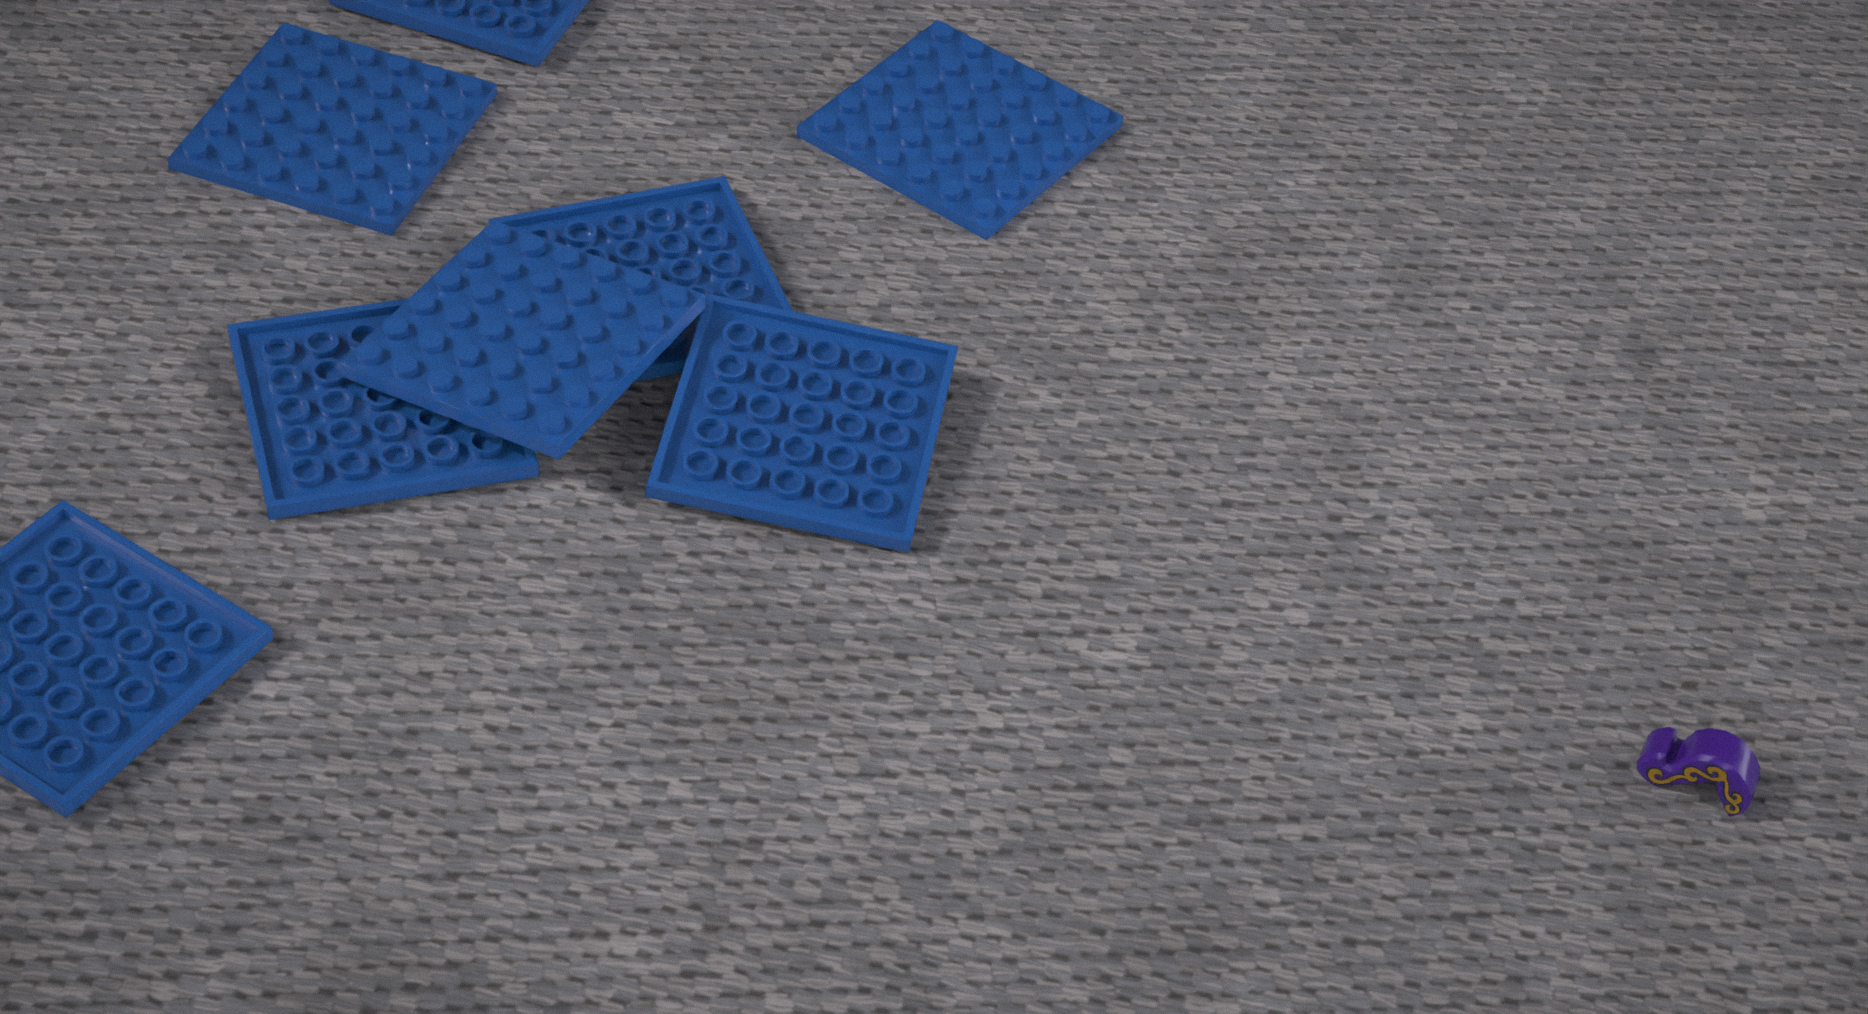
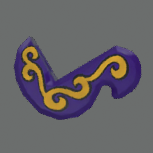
M1672 727L1658 728L1648 735L1637 761V770L1642 778L1655 786L1715 782L1718 787V795L1729 817L1743 814L1746 811L1760 780L1761 768L1757 757L1745 741L1728 731L1714 728L1696 730L1685 740L1676 736V729Z

